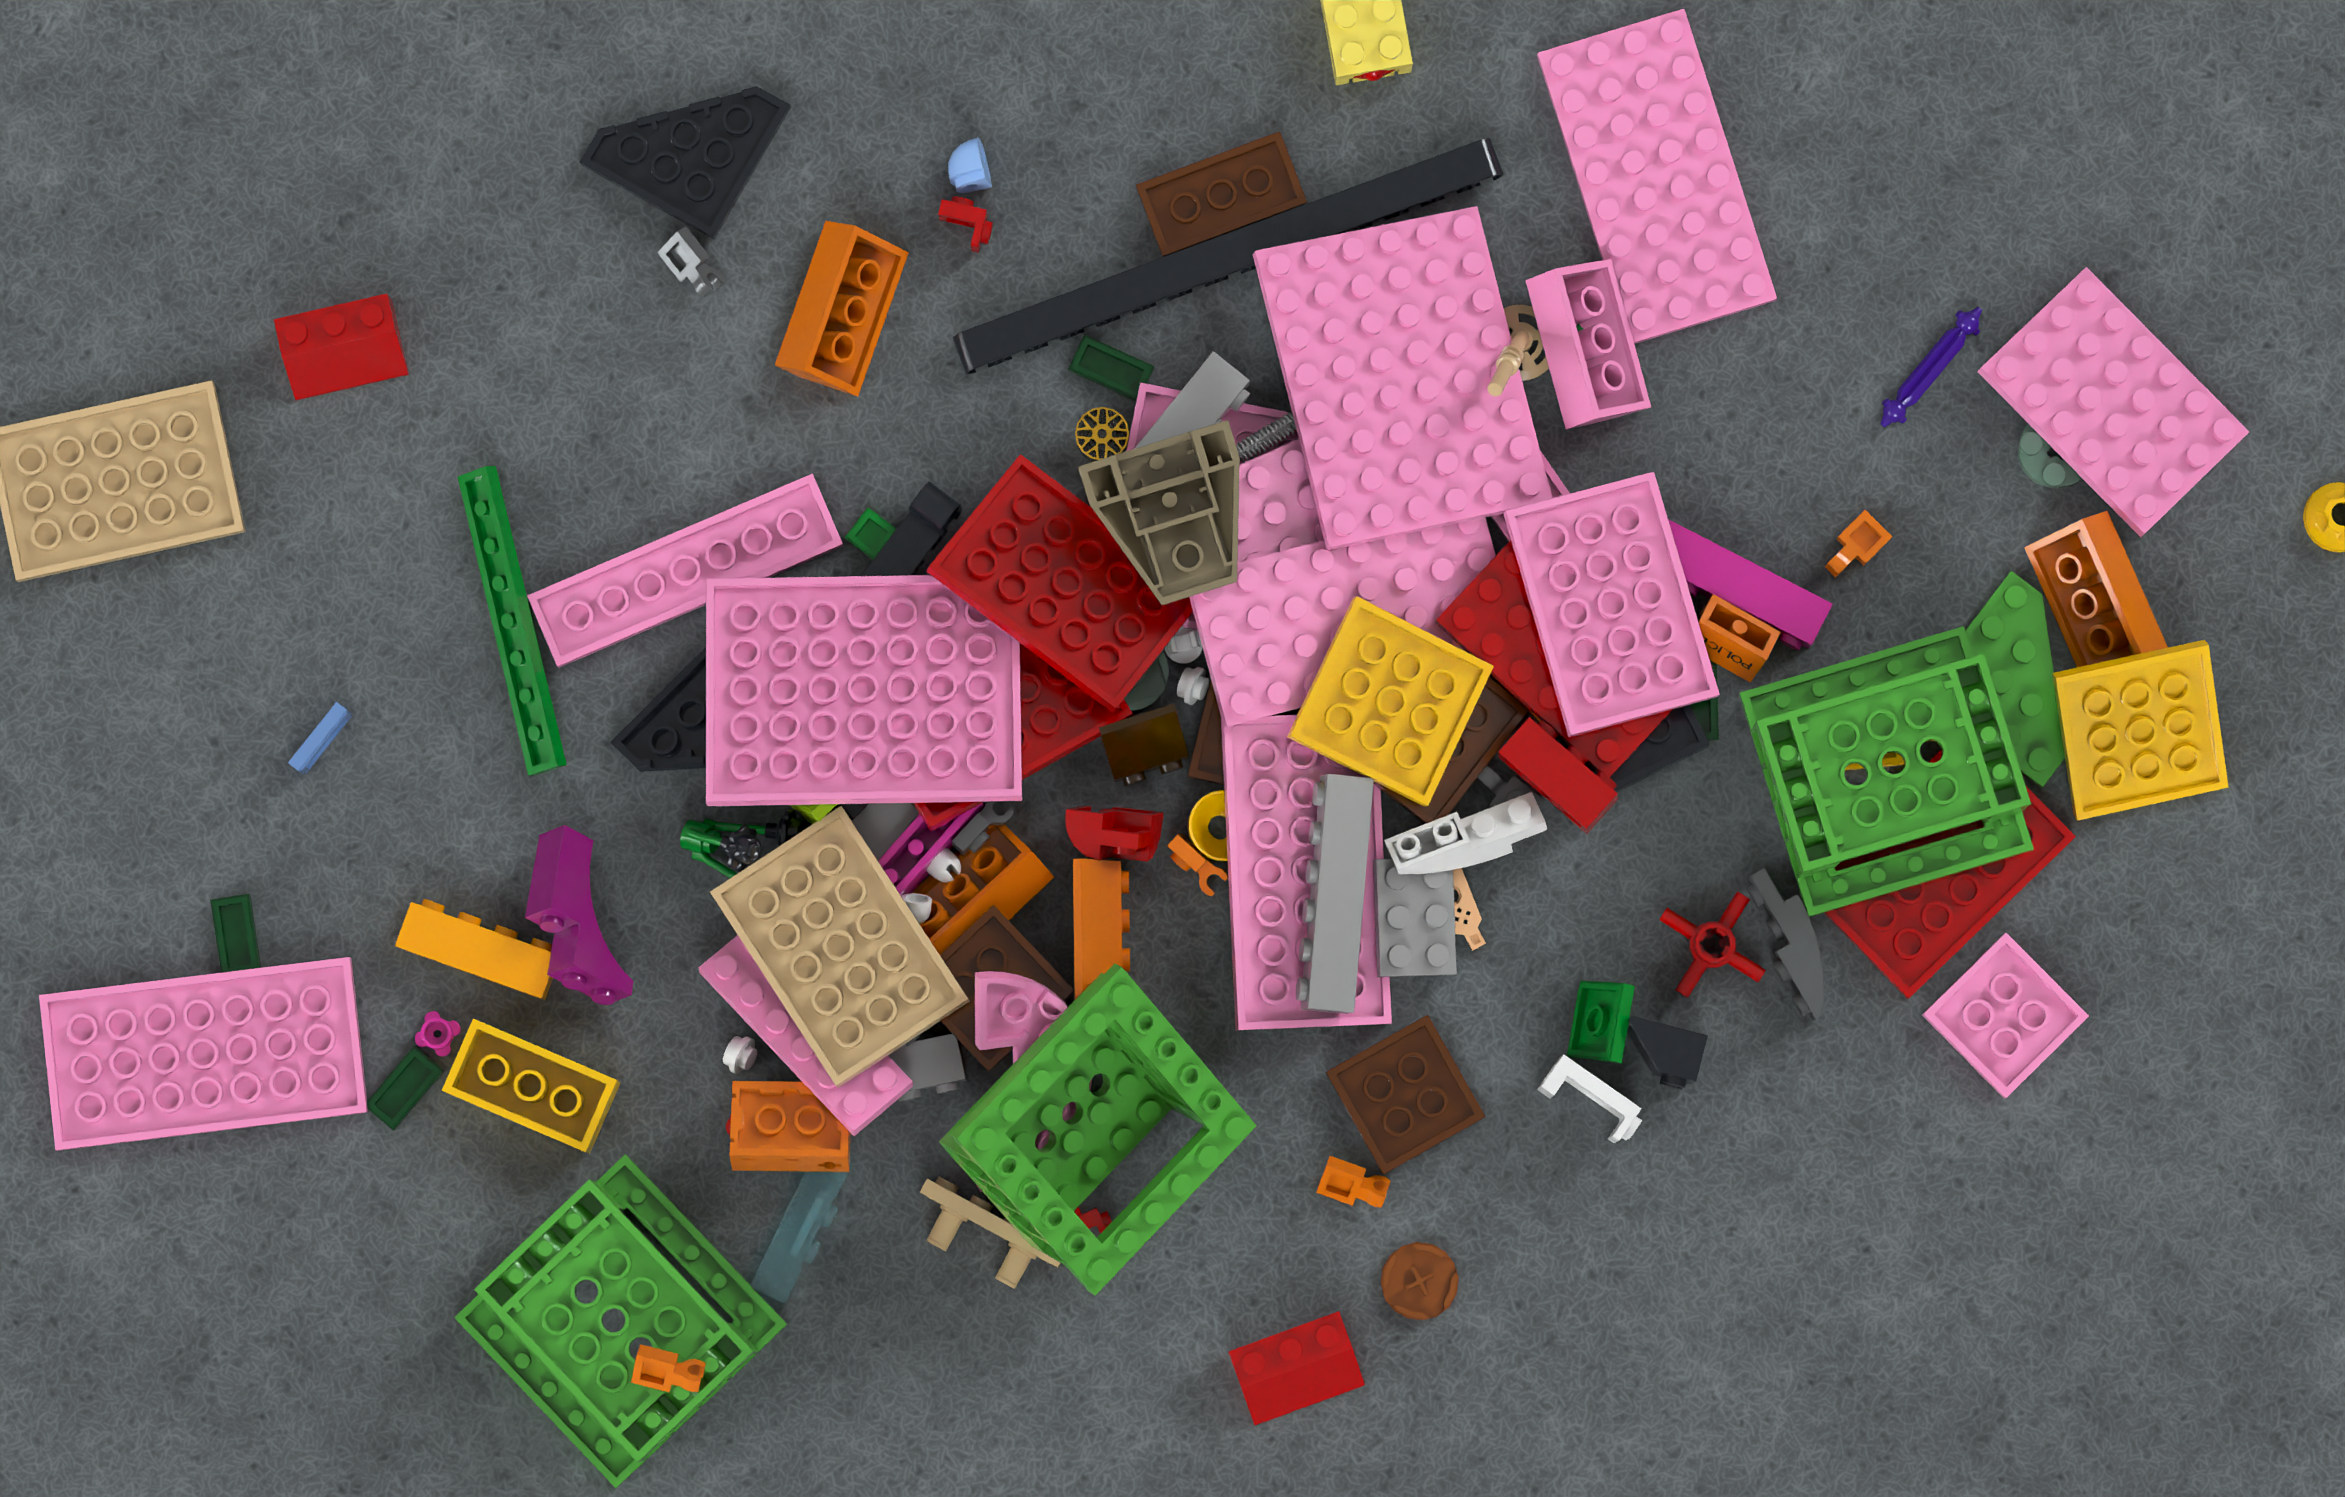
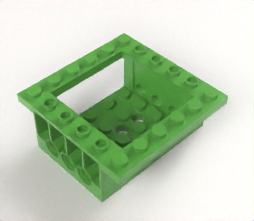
M1964 626L1739 693L1808 917L2034 850L2022 813L2031 805L2030 798L1985 655L1983 653L1973 656ZM1933 741L1939 744L1942 749V757L1939 761L1929 763L1921 757L1920 747L1924 742ZM1895 752L1902 756L1904 768L1900 773L1890 774L1883 768L1882 759L1885 754ZM1855 763L1864 767L1867 776L1863 784L1852 785L1847 782L1844 771L1848 765ZM1982 820L1984 826L1977 830L1846 869L1835 870V867L1841 861Z
M1114 963L1105 974L1101 973L941 1138L939 1143L1032 1247L1065 1265L1086 1290L1096 1296L1257 1125L1121 966ZM1097 1074H1102L1103 1084L1101 1088L1091 1093L1089 1089L1091 1079ZM1070 1102H1075L1076 1112L1074 1116L1064 1121L1062 1117L1064 1107ZM1171 1109L1201 1124L1203 1127L1097 1238L1074 1213V1210ZM1043 1130H1048V1143L1043 1148L1037 1149L1035 1146L1037 1135Z
M626 1154L598 1181L589 1179L474 1289L478 1295L454 1317L615 1488H618L788 1325ZM628 1208L734 1319L732 1323H727L622 1213L625 1209ZM584 1280L594 1282L598 1288L596 1299L588 1304L582 1303L576 1296V1288ZM610 1309H618L625 1316V1325L618 1332L608 1331L603 1324V1317ZM640 1337L646 1338L654 1348L679 1354L678 1363L689 1359L705 1362L704 1376L701 1378L699 1391L690 1392L682 1387L672 1385L669 1393L631 1383L636 1360L630 1352L632 1342Z

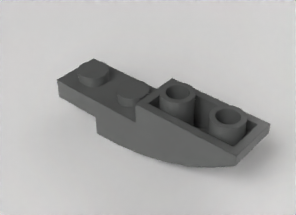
M1763 868L1748 878L1752 885L1746 887L1757 908L1764 905L1771 919L1766 921V924L1775 940L1778 942L1783 939L1786 943L1785 947L1773 953L1777 959L1772 963L1775 972L1783 983L1788 980L1790 981L1797 993L1791 998L1801 1016L1804 1017L1809 1014L1813 1021L1823 1015L1824 973L1817 938L1807 911L1798 894L1783 901L1766 869Z

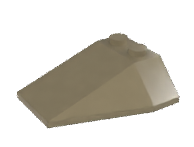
M1228 420L1078 466L1090 506L1161 605L1237 582L1240 457Z

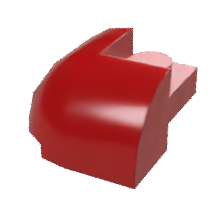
M1077 806L1066 809V830L1073 846L1087 857L1096 860L1114 857L1148 862L1153 858L1158 848L1164 812L1112 807V809H1100L1099 812H1091V806Z

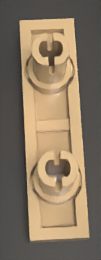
M939 1176L935 1182L927 1179L920 1193L941 1204L939 1208L942 1209L926 1239L932 1245L946 1252L963 1221L967 1223L970 1220L1009 1241L1008 1246L1011 1248L995 1279L1013 1289L1016 1288L1031 1259L1036 1260L1038 1257L1057 1268L1061 1264L1032 1247L1006 1217L1003 1220L990 1213L993 1205L972 1195L970 1201L956 1194L959 1187Z

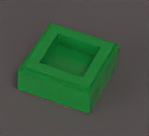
M867 507L845 536V540L874 560L896 531V528Z

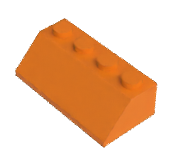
M825 221L775 366L798 377L858 397L909 252L855 225Z
M2108 511L2083 518L2024 547L2077 667L2168 648Z
M1005 824L991 825L986 832L990 838L975 854L971 850L963 857L957 851L954 853L960 860L961 872L959 875L953 871L950 872L954 878L953 881L940 882L930 875L914 890L913 893L927 895L932 898L929 918L920 926L939 955L993 905L1009 921L1054 878L1037 856Z
M1073 859L1075 1000L1101 973L1105 974L1114 963L1121 966L1126 972H1130V948L1122 947V933H1130V909H1122V894H1129V870L1121 869V861Z

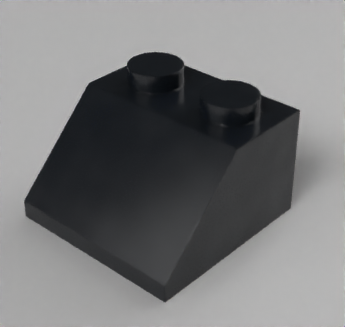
M1630 1016L1627 1033L1652 1075L1661 1077L1659 1084L1682 1090L1686 1084H1692L1697 1081L1708 1035Z

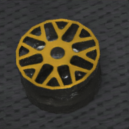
M1106 407L1093 408L1083 414L1077 423L1075 431L1077 448L1082 456L1091 462L1125 452L1129 441L1128 424L1123 416L1114 409Z

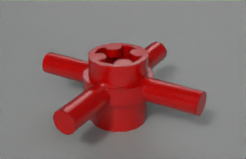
M1736 892L1718 922H1706L1699 926H1696L1667 907L1659 921L1689 939V951L1694 959L1676 987V992L1688 998L1707 968H1718L1725 964H1729L1757 983L1760 981L1766 969L1736 951V939L1731 931L1750 901L1748 897L1740 892ZM1714 934L1718 935L1721 938L1719 946L1723 948L1722 952L1719 955L1707 953L1703 945L1700 944L1703 942L1704 937L1711 938Z

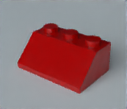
M387 293L273 319L281 356L295 400L409 375L393 301Z
M1339 1311L1228 1351L1254 1426L1365 1385Z

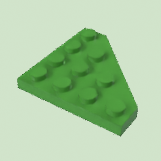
M2010 571L1965 631L1973 656L1983 653L1985 655L2021 773L2042 788L2065 759L2052 675L2054 670L2043 595L2014 572Z

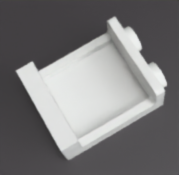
M1564 1054L1559 1057L1537 1089L1548 1098H1551L1556 1094L1563 1082L1566 1081L1618 1117L1619 1123L1608 1138L1613 1143L1618 1142L1621 1138L1625 1141L1630 1139L1642 1122L1637 1117L1642 1108Z

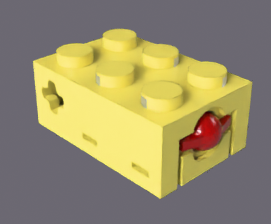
M1320 0L1336 85L1347 84L1349 79H1352L1353 82L1377 81L1382 77L1393 76L1395 71L1398 72V75L1412 71L1413 62L1401 0Z

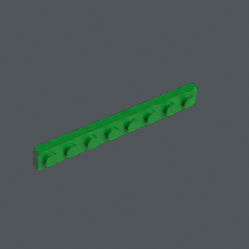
M484 466L458 476V482L528 776L539 775L566 766L567 763L496 466Z

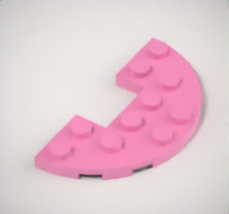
M975 972V1045L979 1050L1013 1046L1014 1064L1068 1006L1054 992L1032 979L1006 972ZM1091 1079L1090 1084H1089V1089H1090V1090H1091V1085H1092V1079ZM1070 1102L1064 1107L1062 1112L1064 1121L1074 1116L1076 1112L1075 1102ZM1043 1130L1037 1135L1035 1140L1037 1149L1043 1148L1048 1143V1130Z

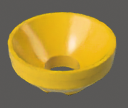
M2341 482L2329 483L2318 488L2307 500L2303 512L2304 527L2311 540L2322 549L2339 553L2345 552V526L2336 524L2331 512L2336 504H2345V483Z
M1219 790L1203 796L1195 803L1188 818V834L1193 846L1199 853L1216 861H1228L1227 838L1216 839L1208 830V824L1213 817L1222 816L1226 818L1224 790Z

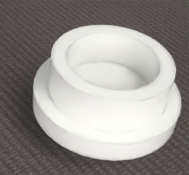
M1187 667L1182 673L1177 687V696L1184 698L1186 704L1193 705L1197 699L1202 700L1205 697L1209 687V678L1205 677V669L1201 667H1196L1195 669Z
M735 1036L730 1041L723 1056V1063L729 1066L731 1072L739 1074L743 1070H749L757 1057L754 1039L748 1036L744 1038Z

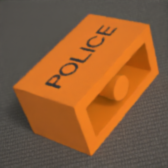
M1712 594L1697 616L1709 660L1751 683L1767 661L1781 632Z

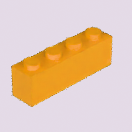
M424 898L421 905L413 902L410 903L395 944L396 947L543 1000L546 999L553 977L547 975L552 944L536 938L532 939L531 944L516 939L519 932L497 924L495 930L491 931L480 927L482 919L464 912H459L458 918L443 913L444 905Z

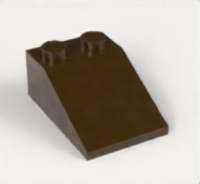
M1174 703L1099 727L1100 739L1114 782L1123 781L1124 787L1145 781V773L1160 769L1161 775L1182 769V761L1189 759Z

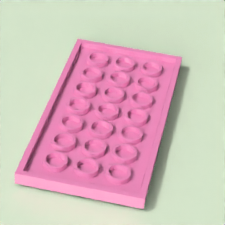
M1685 9L1537 53L1602 260H1612L1634 344L1776 301L1777 296Z
M1486 517L1332 550L1326 549L1325 541L1323 540L1237 562V582L1190 596L1224 728L1301 708L1345 613L1355 596L1465 651L1435 621L1496 556Z
M1297 715L1268 716L1224 728L1221 718L1236 1031L1392 1024L1390 977H1377L1373 860L1384 859L1380 788L1373 784L1354 1013L1341 1014L1300 1010L1301 1001L1296 1000V984L1298 977H1303L1304 962L1299 960V947L1301 939L1307 937L1308 925L1307 922L1302 920V911L1305 899H1310L1311 884L1306 883V867L1308 860H1313L1314 845L1309 843V830L1311 822L1317 821L1318 806L1312 803L1313 787L1315 782H1320V776L1325 774L1365 776L1288 738L1287 735Z
M351 957L39 995L56 1151L369 1113L367 1109V1094Z

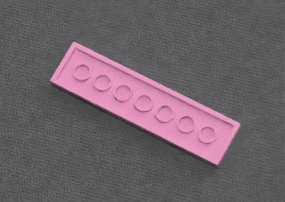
M812 473L527 595L555 663L560 668L705 606L706 579L770 578L844 545Z

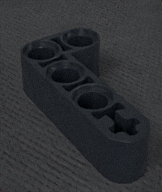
M930 481L926 483L909 507V514L861 576L915 575L925 562L923 558L929 550H934L948 532L946 528L953 519L957 520L962 512L961 504Z

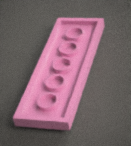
M738 935L699 967V973L853 1136L857 1135L913 1087V1081L889 1056H886L837 1088Z

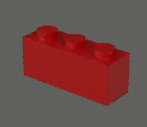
M1529 717L1499 750V759L1582 831L1588 834L1617 802L1618 793L1614 791L1617 784L1601 770L1595 774L1584 764L1588 761L1587 758L1575 747L1570 745L1566 749L1556 741L1555 738L1558 736V733L1545 721L1540 720L1536 723Z

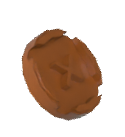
M1415 1242L1401 1246L1389 1256L1382 1268L1380 1285L1384 1299L1395 1312L1407 1319L1426 1320L1437 1317L1450 1307L1457 1294L1459 1277L1454 1262L1444 1250L1433 1244Z

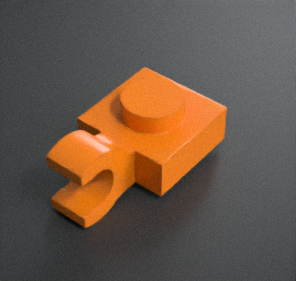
M1864 510L1836 538L1844 547L1827 563L1825 568L1836 578L1855 558L1864 566L1893 536Z
M1182 833L1177 834L1167 845L1173 851L1170 858L1186 872L1190 868L1198 872L1199 886L1206 895L1213 896L1216 893L1208 884V878L1212 874L1220 876L1224 881L1228 880V873L1223 868L1214 865L1209 858L1199 853L1192 842Z
M1329 1156L1316 1193L1352 1206L1355 1199L1358 1198L1374 1207L1382 1208L1391 1180L1380 1175L1366 1178L1364 1177L1366 1168Z
M640 1344L631 1383L669 1393L672 1385L682 1387L690 1392H698L701 1378L704 1376L706 1363L697 1359H689L678 1363L679 1354Z

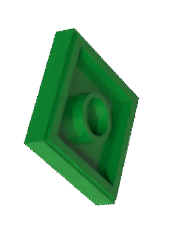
M1580 981L1567 1057L1580 1060L1622 1063L1635 989L1634 985Z

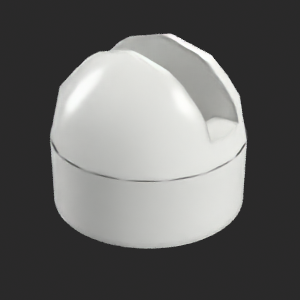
M945 848L933 859L927 868V872L940 882H951L954 878L950 872L953 871L959 875L961 863L953 852Z
M916 893L901 896L919 924L924 923L929 918L932 905L931 897Z

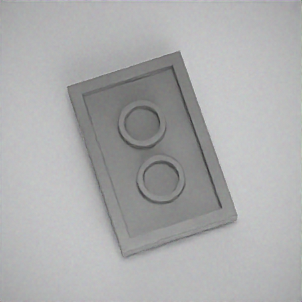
M1392 859L1373 860L1377 977L1456 975L1453 870L1426 874H1398Z

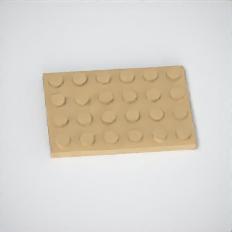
M212 380L0 427V507L16 581H27L246 532L216 387Z
M842 806L826 815L820 822H815L710 891L837 1088L970 1002Z

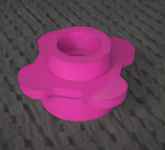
M436 1011L428 1012L424 1017L425 1023L421 1031L415 1035V1042L419 1047L427 1046L435 1050L438 1056H447L451 1052L450 1044L454 1036L460 1034V1025L457 1021H447L441 1018L440 1014ZM436 1030L441 1031V1036L439 1038H436L434 1036V1032Z

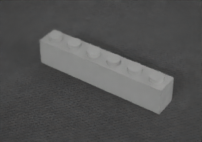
M1325 774L1320 776V782H1315L1313 787L1312 803L1318 806L1317 821L1311 822L1309 830V843L1314 845L1313 860H1308L1306 867V883L1311 884L1310 899H1305L1302 911V920L1307 922L1308 925L1307 937L1301 939L1299 947V960L1304 962L1303 977H1298L1296 984V1000L1301 1001L1300 1010L1341 1014L1354 1013L1374 783L1372 778Z

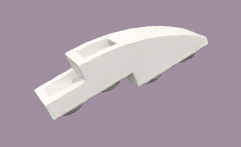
M1529 792L1463 819H1460L1457 812L1449 814L1384 841L1398 874H1426L1468 867L1513 852L1512 843L1546 831L1547 826L1533 793Z

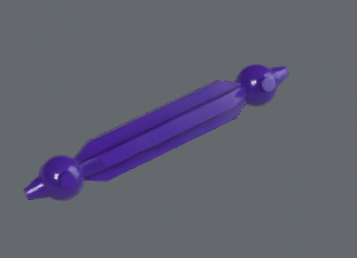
M1976 307L1970 312L1958 311L1955 315L1957 317L1956 327L1944 333L1899 387L1896 400L1885 399L1882 402L1884 405L1883 418L1880 423L1882 427L1885 428L1891 423L1896 422L1905 423L1907 420L1905 417L1906 408L1914 405L1960 351L1964 346L1966 335L1973 334L1976 336L1980 333L1978 329L1979 317L1982 312L1980 307Z

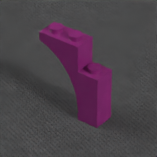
M563 825L539 835L525 918L538 924L542 930L554 933L547 975L562 982L564 987L578 990L591 997L592 1001L597 1004L611 1005L615 1001L632 995L634 981L623 971L608 949L594 913L590 889V863L594 840Z

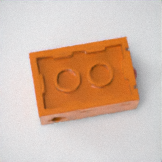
M732 1081L731 1115L726 1122V1131L731 1141L729 1156L732 1171L850 1172L851 1133L803 1082Z

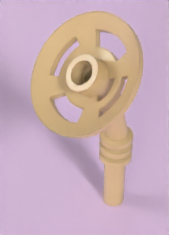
M1512 305L1504 308L1508 328L1513 330L1511 333L1512 341L1510 345L1503 348L1496 361L1497 369L1487 388L1492 396H1500L1510 376L1517 373L1521 363L1522 370H1520L1522 381L1534 379L1549 369L1546 356L1538 365L1534 362L1543 349L1539 329L1536 331L1530 324L1519 322L1518 314H1525L1535 318L1532 306ZM1538 341L1535 352L1530 355L1528 351L1531 348L1532 342Z

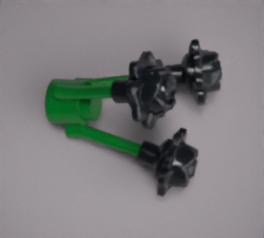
M794 810L785 811L778 824L766 823V826L717 822L707 818L702 823L690 819L682 829L680 846L683 849L692 851V859L707 864L730 879L738 874L730 868H735L736 871L741 872L747 865L753 864L758 860L761 843L756 838V834H763L765 838L777 839V843L780 846L805 830V823L803 820L796 818ZM719 831H728L732 833L730 836H724L723 838H721ZM718 846H720L721 850L725 851L728 856V867L710 857L708 853L713 854Z

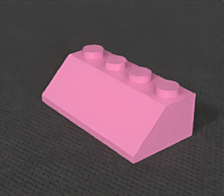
M1606 259L1556 268L1525 280L1565 429L1590 425L1651 408L1612 260ZM1579 323L1583 330L1577 331L1576 325Z

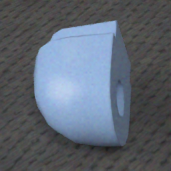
M979 137L960 144L952 152L949 159L948 173L950 184L956 186V191L959 193H970L992 187L984 147Z

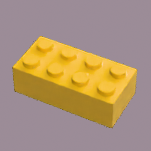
M473 1019L442 1091L590 1154L621 1082Z

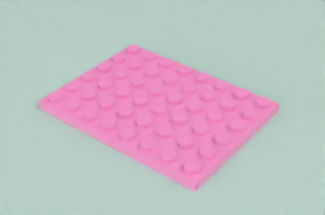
M1477 206L1256 250L1253 253L1327 550L1503 514L1506 510L1552 499L1520 370L1518 369L1516 374L1510 376L1500 396H1492L1487 390L1497 369L1496 361L1503 348L1510 345L1512 339Z
M933 576L706 579L707 806L1022 801L1020 642Z

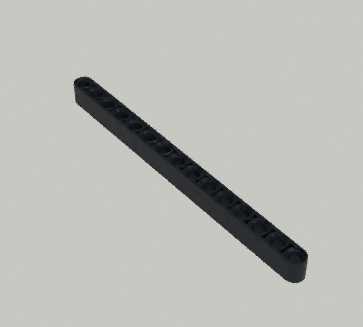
M1481 139L967 329L953 336V341L965 373L973 374L976 373L975 369L986 364H988V367H992L1011 360V355L1021 351L1027 354L1049 346L1048 341L1059 337L1061 341L1084 333V328L1094 324L1100 327L1121 319V314L1129 311L1135 314L1157 306L1156 301L1167 297L1170 301L1192 293V288L1202 284L1208 287L1229 279V274L1237 271L1243 274L1254 270L1256 266L1253 253L1256 250L1336 235L1345 231L1361 230L1373 226L1372 221L1383 217L1385 221L1408 213V208L1418 204L1421 207L1445 199V194L1456 191L1457 194L1481 186L1480 181L1491 177L1493 181L1497 180L1504 173L1491 139Z

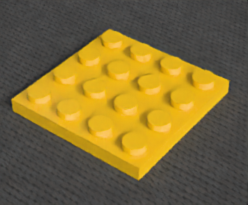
M1355 596L1345 613L1287 737L1367 778L1374 779L1375 782L1424 807L1428 806L1494 666Z
M2205 640L2052 673L2073 815L2077 821L2229 788L2210 650Z

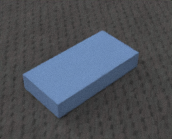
M336 702L288 763L300 773L307 774L352 717V713Z

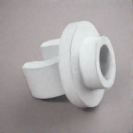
M1181 627L1165 647L1168 657L1180 664H1187L1196 660L1203 648L1199 632Z

